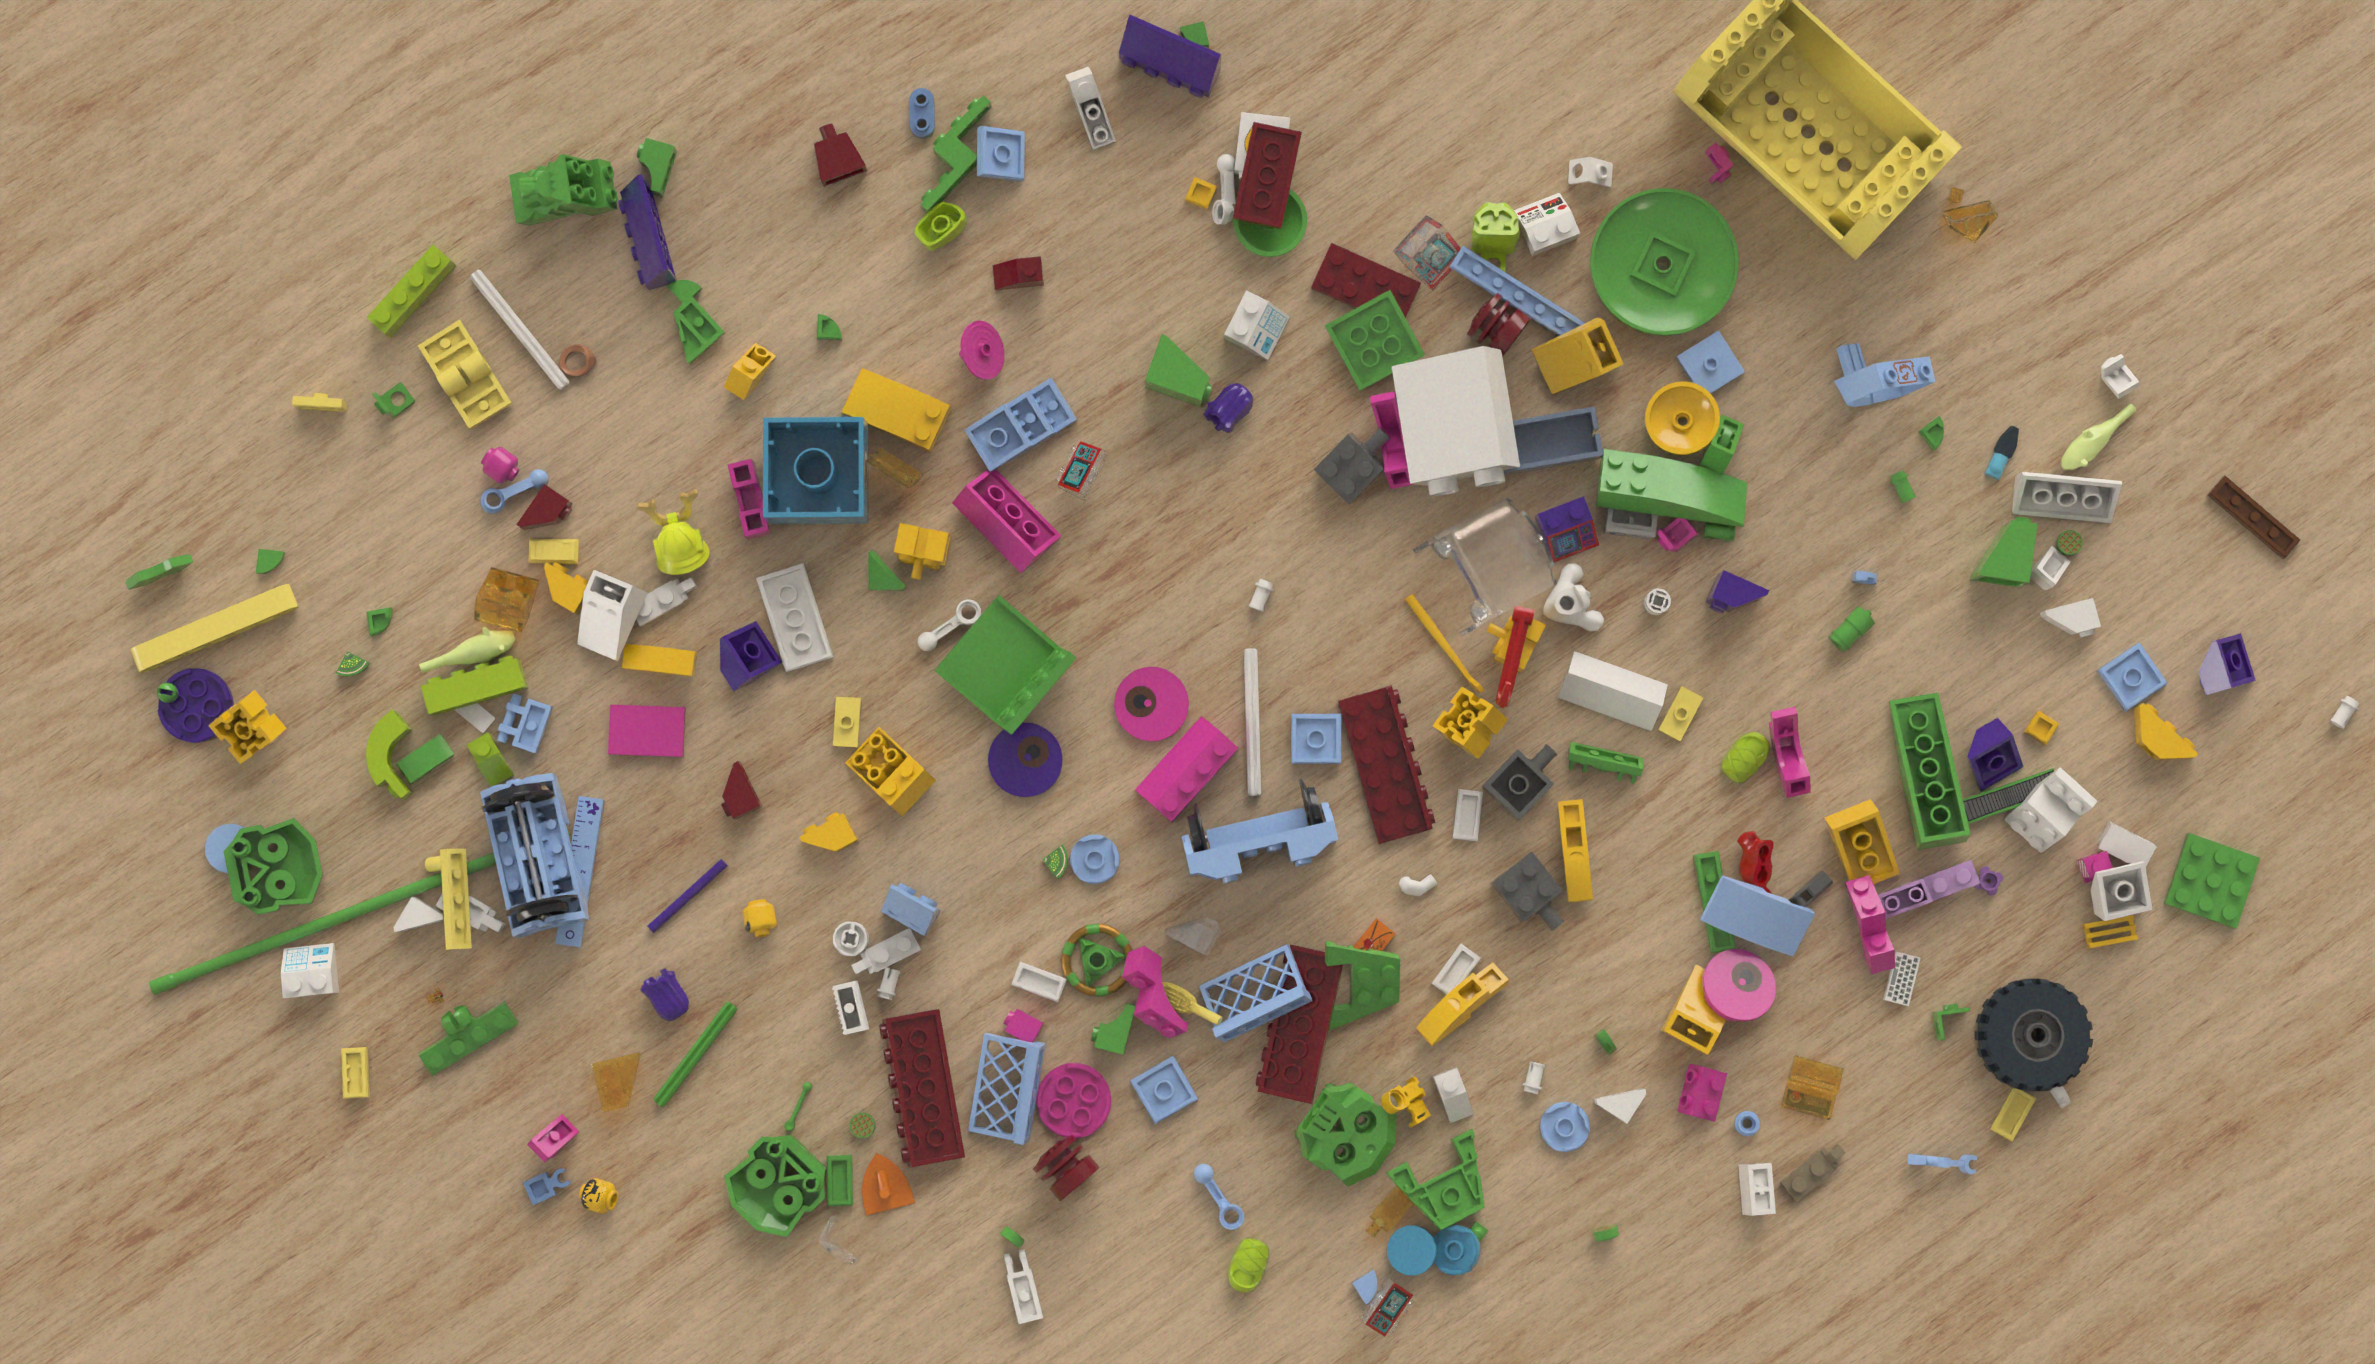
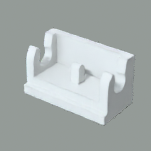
M2110 821L2107 822L2098 840L2099 849L2107 851V853L2129 864L2144 861L2145 867L2157 847L2154 843Z
M1772 1163L1738 1164L1742 1215L1776 1214Z

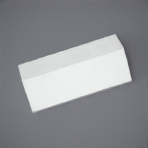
M2021 472L2015 476L2012 513L2111 523L2122 481Z
M1574 651L1558 698L1652 731L1662 709L1668 685Z

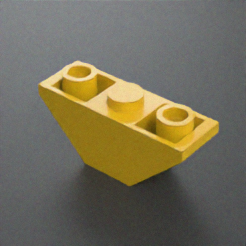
M2144 703L2136 705L2134 708L2136 744L2154 760L2196 758L2198 753L2194 750L2196 748L2195 745L2185 737L2182 739L2176 733V727L2166 720L2164 722L2157 716L2159 714L2152 705L2148 703L2146 705Z

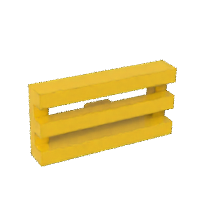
M2134 915L2083 924L2087 948L2137 940L2136 925H2134L2133 921ZM2124 921L2128 922V926L2090 933L2089 929ZM2125 931L2130 932V936L2092 942L2091 939Z

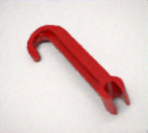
M1514 606L1511 619L1513 627L1496 695V704L1499 705V708L1504 709L1509 706L1528 626H1531L1535 613L1533 609Z

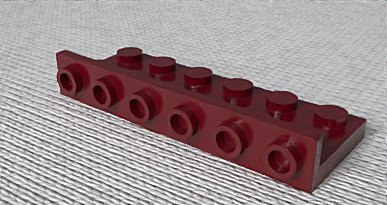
M1389 685L1385 688L1339 700V707L1378 843H1386L1433 829L1432 824L1436 823L1432 809L1427 810L1425 800L1429 799L1425 785H1420L1418 776L1422 775L1418 761H1413L1411 752L1415 751L1411 737H1406L1404 728L1408 727L1405 714H1400L1397 704H1401L1398 690H1393L1392 685Z
M1290 944V949L1305 988L1311 995L1312 1002L1274 1019L1273 1023H1269L1267 1037L1270 1038L1268 1047H1264L1262 1051L1261 1061L1264 1064L1262 1072L1259 1071L1257 1074L1256 1086H1259L1257 1092L1312 1104L1343 964L1327 966L1325 963V952ZM1284 953L1283 963L1286 964L1288 959ZM1287 975L1282 988L1291 990L1297 987L1295 978Z
M936 1009L882 1019L883 1024L879 1025L881 1038L886 1040L887 1049H884V1059L886 1064H890L891 1074H888L890 1089L895 1091L896 1098L892 1099L894 1113L899 1114L900 1123L896 1126L899 1139L903 1138L904 1148H901L903 1163H907V1166L912 1168L965 1158L940 1010Z

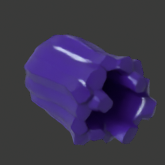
M1238 383L1230 384L1222 390L1214 401L1207 403L1208 406L1203 415L1207 421H1212L1216 425L1215 429L1217 431L1223 430L1230 433L1238 421L1249 414L1253 406V396L1243 385Z
M664 968L660 970L661 975L657 976L656 979L653 977L646 979L640 991L647 996L662 1019L674 1021L688 1011L689 1000L678 983L675 972Z

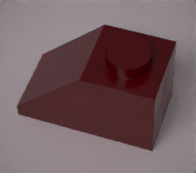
M1041 256L1017 258L993 265L995 290L1044 286Z
M544 484L516 525L523 530L559 524L561 520L565 521L572 511L570 507L573 503Z
M740 761L735 762L722 795L725 802L721 805L727 817L732 816L733 819L737 820L763 806Z

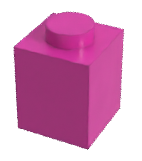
M1016 1009L1015 1013L1009 1012L1003 1024L1007 1026L1005 1031L1020 1040L1033 1043L1044 1023Z

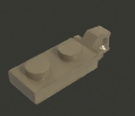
M1838 1144L1829 1151L1825 1148L1820 1151L1817 1150L1781 1180L1780 1183L1795 1202H1798L1835 1171L1839 1166L1836 1161L1846 1152Z

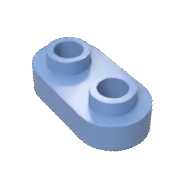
M919 88L914 90L909 98L910 128L916 137L924 139L930 137L935 130L934 97L929 90ZM921 96L926 98V102L923 104L917 102V99ZM925 121L927 125L924 128H919L918 123Z

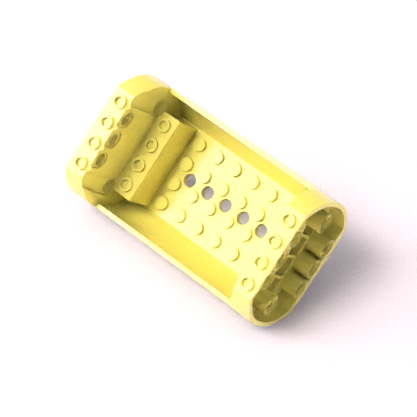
M1753 0L1695 61L1673 92L1855 261L1962 148L1945 130L1941 132L1798 0ZM1768 93L1775 94L1778 97V103L1776 105L1767 104L1765 95ZM1785 110L1794 111L1796 120L1793 122L1786 121L1783 117V112ZM1802 127H1811L1814 130V136L1809 139L1803 137L1801 134ZM1820 144H1830L1832 153L1830 155L1822 154L1819 150ZM1841 159L1847 160L1850 163V170L1846 172L1839 170L1837 166L1838 161Z

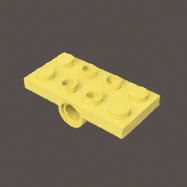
M461 320L456 321L418 345L434 371L438 382L450 397L470 430L513 404Z

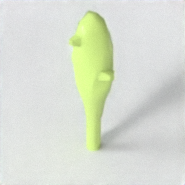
M2129 404L2114 418L2084 430L2069 445L2062 456L2061 466L2063 470H2074L2081 466H2088V462L2096 458L2119 425L2136 412L2134 405Z
M483 627L482 634L465 640L449 653L423 662L419 666L421 672L425 673L445 665L487 663L509 650L516 639L512 631L488 630L486 627Z

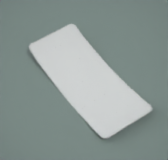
M478 703L455 710L482 733L495 720V717Z

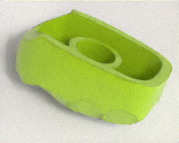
M942 201L934 206L918 222L914 232L923 246L929 251H934L953 241L965 229L967 216L959 206Z
M1749 732L1740 736L1729 748L1721 762L1722 773L1735 783L1740 784L1747 781L1765 762L1770 750L1769 741L1758 732Z
M1248 1237L1242 1239L1238 1244L1229 1263L1227 1273L1228 1281L1233 1289L1238 1292L1248 1293L1259 1285L1264 1276L1269 1258V1247L1265 1243Z

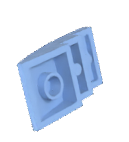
M1049 378L1031 391H1026L1008 404H1003L964 431L988 470L992 472L1052 437L1078 419L1054 380Z
M1721 876L1700 919L1747 941L1794 956L1815 913L1812 909L1791 903L1787 898L1767 893L1761 887Z

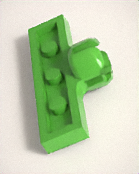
M504 1001L479 1017L472 1016L467 1007L463 1005L455 1007L453 1014L448 1011L441 1018V1025L447 1035L419 1052V1057L431 1075H435L516 1026L518 1020L507 1003Z

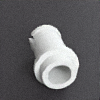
M1259 579V582L1255 583L1257 587L1249 607L1264 612L1270 592H1273L1274 589H1272L1273 583Z
M2349 696L2341 699L2340 702L2342 704L2330 720L2332 724L2341 729L2345 728L2354 711L2359 710V702Z
M885 967L880 989L877 988V997L892 1000L893 996H896L894 991L900 971Z
M1530 1061L1526 1081L1522 1083V1086H1524L1523 1091L1538 1094L1539 1090H1542L1540 1083L1545 1065Z

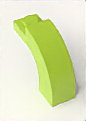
M391 710L378 721L369 736L366 747V763L369 773L377 786L383 787L388 783L389 786L386 788L393 797H400L406 800L413 793L395 772L392 764V753L396 744L411 732L412 729L397 711Z

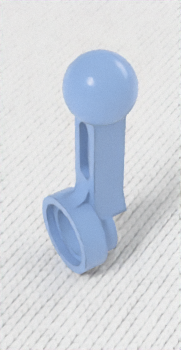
M536 469L530 473L529 478L504 489H487L481 496V507L487 513H499L509 498L531 488L541 489L544 484L547 485L548 475L545 471ZM490 494H495L500 498V504L492 507L488 505L486 497Z
M1208 1164L1198 1165L1194 1170V1178L1197 1182L1205 1184L1218 1204L1221 1225L1229 1230L1239 1228L1244 1222L1242 1209L1238 1205L1227 1201L1213 1179L1214 1172L1211 1166ZM1231 1209L1238 1212V1219L1233 1223L1225 1221V1213Z

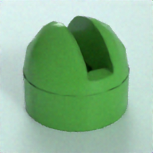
M162 683L157 689V697L162 702L171 703L177 699L178 689L174 684ZM161 690L172 691V696L161 694Z

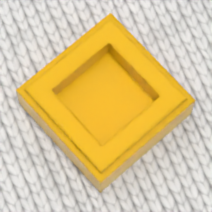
M1194 177L1185 201L1208 210L1217 186Z
M2036 711L2024 733L2047 745L2059 723L2040 711Z

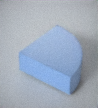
M1855 571L1852 573V582L1875 585L1877 584V574Z
M1373 1269L1352 1282L1365 1304L1372 1300L1377 1290V1277Z

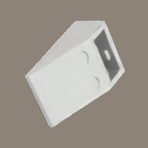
M593 570L583 595L577 644L618 661L647 592Z

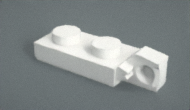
M690 577L680 583L676 579L648 593L636 618L640 627L684 604V601L688 599L686 593L697 588L694 580Z
M442 893V895L440 896V898H439L437 904L435 905V906H437L438 908H440V909H442V910H443V893ZM469 895L470 926L478 930L481 929L484 932L489 927L501 933L505 923L495 918L497 912Z
M908 928L866 949L865 952L860 954L862 960L851 966L855 974L866 969L872 974L919 952L921 948L911 928Z

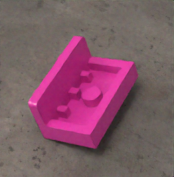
M1689 1064L1677 1111L1715 1122L1727 1073Z

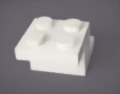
M2058 768L2038 783L2022 804L2011 811L2004 820L2014 831L2023 836L2033 848L2042 853L2065 837L2080 816L2093 808L2097 800L2062 768Z

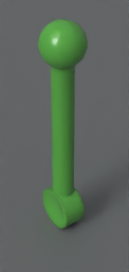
M810 1082L803 1084L802 1094L791 1118L784 1125L788 1131L793 1130L795 1127L794 1121L807 1092L812 1089Z

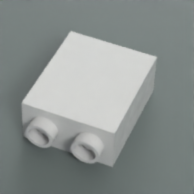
M1481 346L1391 366L1410 484L1428 486L1430 496H1443L1459 492L1458 480L1474 477L1476 487L1492 486L1505 482L1504 470L1520 467L1500 349Z

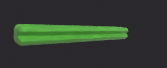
M726 1002L655 1095L653 1098L655 1103L661 1107L668 1103L736 1013L737 1007L730 1002Z

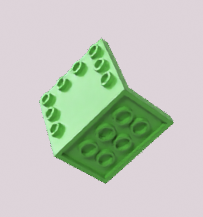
M997 595L934 671L997 725L1012 735L1077 657L1070 651L1059 647L1005 599Z

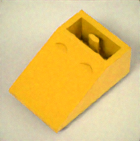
M1598 317L1531 349L1551 394L1603 375L1624 364L1604 319Z
M880 727L845 762L902 817L936 781L932 775Z
M1695 965L1661 1031L1695 1050L1709 1055L1726 1019L1716 1014L1706 1002L1702 983L1704 969Z

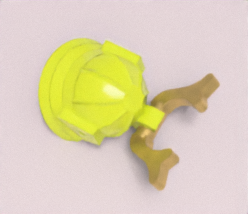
M696 489L689 493H679V499L683 502L684 508L678 512L665 515L657 513L654 499L648 503H637L638 510L646 512L657 525L664 526L658 538L653 540L657 556V567L663 573L670 575L689 573L701 567L709 557L710 550L702 538L700 528L693 529L688 523L680 522L686 521L691 515L692 502L698 496Z

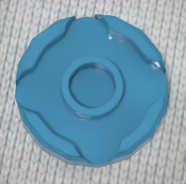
M1414 1225L1404 1226L1397 1229L1389 1239L1387 1245L1388 1259L1391 1265L1402 1274L1420 1275L1427 1272L1436 1260V1241L1433 1235L1425 1228Z
M1450 1225L1434 1236L1437 1244L1435 1263L1442 1272L1448 1275H1464L1472 1271L1477 1265L1481 1255L1480 1243L1477 1236L1469 1228L1461 1225Z

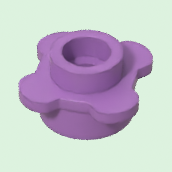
M1982 867L1979 871L1980 884L1974 887L1977 890L1982 889L1986 891L1990 896L1995 895L2000 882L2003 881V876L1999 872L1990 871L1989 867ZM1987 879L1991 880L1989 884L1986 882Z

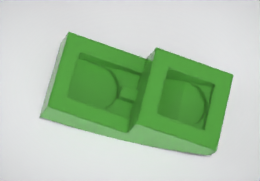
M439 734L403 758L396 765L411 785L429 774L432 769L452 758L454 752L442 735Z

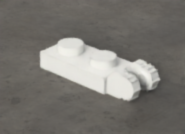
M1025 1249L1019 1251L1023 1270L1015 1273L1012 1257L1009 1253L1004 1254L1008 1271L1007 1279L1018 1323L1022 1324L1042 1319L1043 1313L1032 1269H1029Z

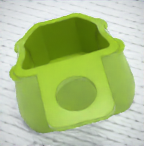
M1484 203L1473 216V230L1471 233V249L1475 253L1481 254V257L1487 261L1492 258L1499 260L1501 264L1499 269L1505 273L1506 254H1511L1516 250V245L1520 238L1519 218L1507 203Z

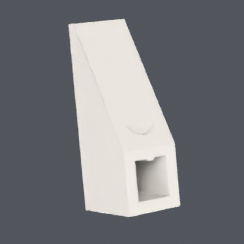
M1089 67L1065 75L1092 149L1094 150L1115 142L1111 125Z

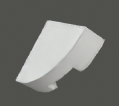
M2056 1086L2049 1090L2060 1108L2063 1109L2071 1104L2070 1098L2063 1086Z

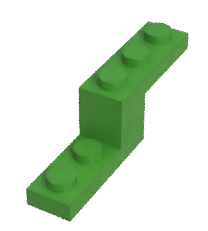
M984 95L980 99L975 98L967 107L969 111L963 117L959 115L951 123V130L946 135L944 133L939 135L933 143L935 145L933 147L934 154L950 167L952 171H946L938 180L940 184L934 190L929 189L922 196L921 200L923 202L921 207L926 213L941 203L977 165V155L960 140L992 107L991 101Z

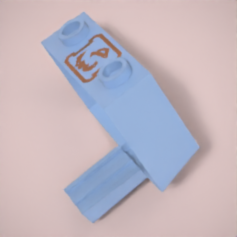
M1859 343L1841 345L1836 349L1844 377L1834 382L1849 406L1870 405L1902 397L1935 382L1930 356L1875 363L1866 367Z

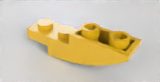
M1583 799L1559 801L1558 808L1568 902L1593 900Z
M1492 962L1477 975L1472 973L1450 991L1416 1027V1030L1433 1047L1471 1018V1013L1506 987L1509 984V979Z

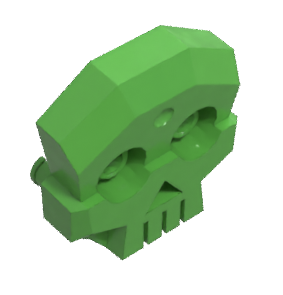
M295 818L265 829L262 825L239 829L233 841L223 851L233 901L246 906L257 915L279 911L281 905L312 904L323 877L317 841ZM271 843H275L278 846L277 851L271 853L268 849ZM249 863L262 869L253 879ZM278 880H283L285 882V887L283 889H278L276 887V882Z
M1351 1082L1340 1086L1328 1083L1325 1085L1326 1088L1322 1089L1321 1094L1301 1124L1297 1127V1131H1294V1135L1300 1141L1301 1155L1323 1171L1330 1170L1343 1184L1351 1186L1376 1174L1394 1147L1397 1113H1387L1382 1105L1373 1102L1372 1096ZM1364 1116L1363 1122L1358 1123L1359 1117ZM1343 1147V1152L1337 1155V1150Z
M792 1135L761 1137L748 1150L749 1157L724 1175L731 1206L757 1231L788 1237L805 1212H812L826 1198L824 1189L826 1167ZM788 1162L800 1174L786 1176ZM759 1169L765 1170L766 1176L764 1178L757 1176ZM786 1195L792 1196V1204L788 1205L784 1202Z

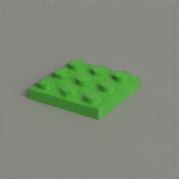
M1391 290L1325 325L1360 391L1392 374L1391 366L1413 362L1425 356Z
M2187 833L2163 904L2236 929L2260 858Z

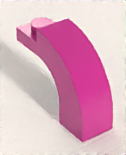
M1791 707L1770 712L1771 722H1769L1770 738L1777 771L1786 798L1811 793L1810 774L1800 746L1796 708Z

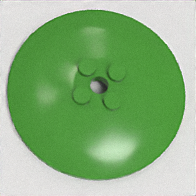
M1670 188L1642 191L1626 198L1615 206L1599 226L1593 240L1590 255L1592 281L1599 298L1609 312L1632 329L1658 336L1687 333L1701 327L1714 318L1730 298L1736 284L1739 269V255L1735 237L1720 212L1707 201L1692 193ZM1666 258L1670 263L1669 269L1660 270L1656 265L1657 259Z

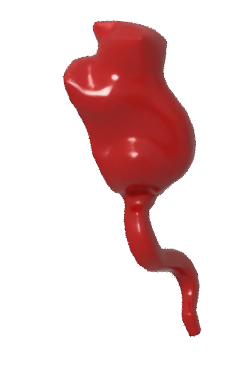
M1747 831L1741 834L1737 840L1743 850L1739 865L1740 876L1745 883L1761 887L1767 893H1771L1766 885L1772 875L1771 855L1773 841L1760 840L1755 831Z

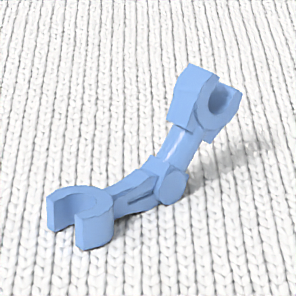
M1908 1154V1164L1943 1168L1954 1166L1959 1167L1960 1171L1965 1174L1976 1173V1170L1970 1169L1968 1165L1970 1160H1977L1975 1155L1964 1154L1959 1160H1950L1947 1157Z

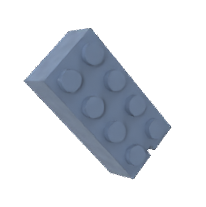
M1595 406L1514 420L1513 426L1520 467L1504 470V476L1601 459L1604 453L1600 433L1594 434L1592 437V433L1599 429Z

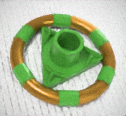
M1098 923L1086 925L1076 930L1064 945L1061 956L1063 973L1072 987L1083 994L1097 997L1112 994L1127 982L1122 978L1124 966L1118 979L1110 985L1091 987L1090 985L1125 958L1126 962L1127 954L1132 951V947L1124 934L1112 926ZM1098 933L1107 934L1116 940L1123 949L1124 954L1082 937ZM1079 940L1086 984L1082 983L1072 971L1070 962L1075 944Z

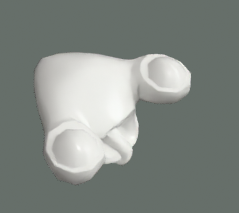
M1576 563L1567 564L1561 570L1560 578L1545 602L1543 614L1548 619L1556 622L1577 625L1587 631H1597L1603 626L1604 617L1601 612L1595 610L1586 612V609L1590 606V592L1582 585H1574L1584 575L1582 567Z

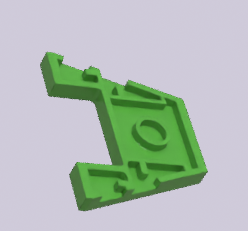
M1331 941L1325 942V963L1327 966L1350 964V1002L1348 1004L1334 1005L1329 1030L1399 1003L1400 957L1398 954L1373 949L1366 951L1356 949L1352 945L1345 947L1335 945Z
M1469 1129L1450 1139L1461 1163L1418 1185L1408 1162L1385 1172L1391 1181L1438 1230H1442L1485 1208L1481 1178L1478 1173V1157L1475 1152L1473 1129Z

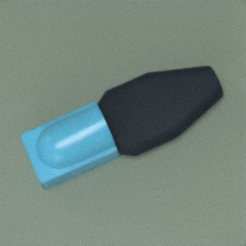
M2010 426L1999 437L1994 447V454L1984 474L1997 480L2000 479L2008 460L2013 456L2017 447L2019 434L2017 427Z

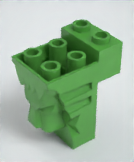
M562 154L559 155L555 162H548L547 166L541 165L537 169L525 173L517 172L509 175L516 223L531 226L578 213L595 216L618 210V195L614 188V170L611 162L598 158L589 161Z

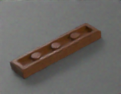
M2225 475L2207 494L2280 558L2285 559L2299 543L2300 539Z

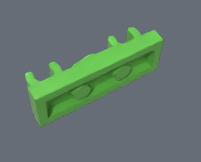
M1570 742L1568 750L1569 770H1573L1575 763H1581L1582 773L1587 771L1588 765L1603 772L1618 771V781L1622 780L1624 774H1630L1631 784L1636 782V776L1641 777L1642 757Z

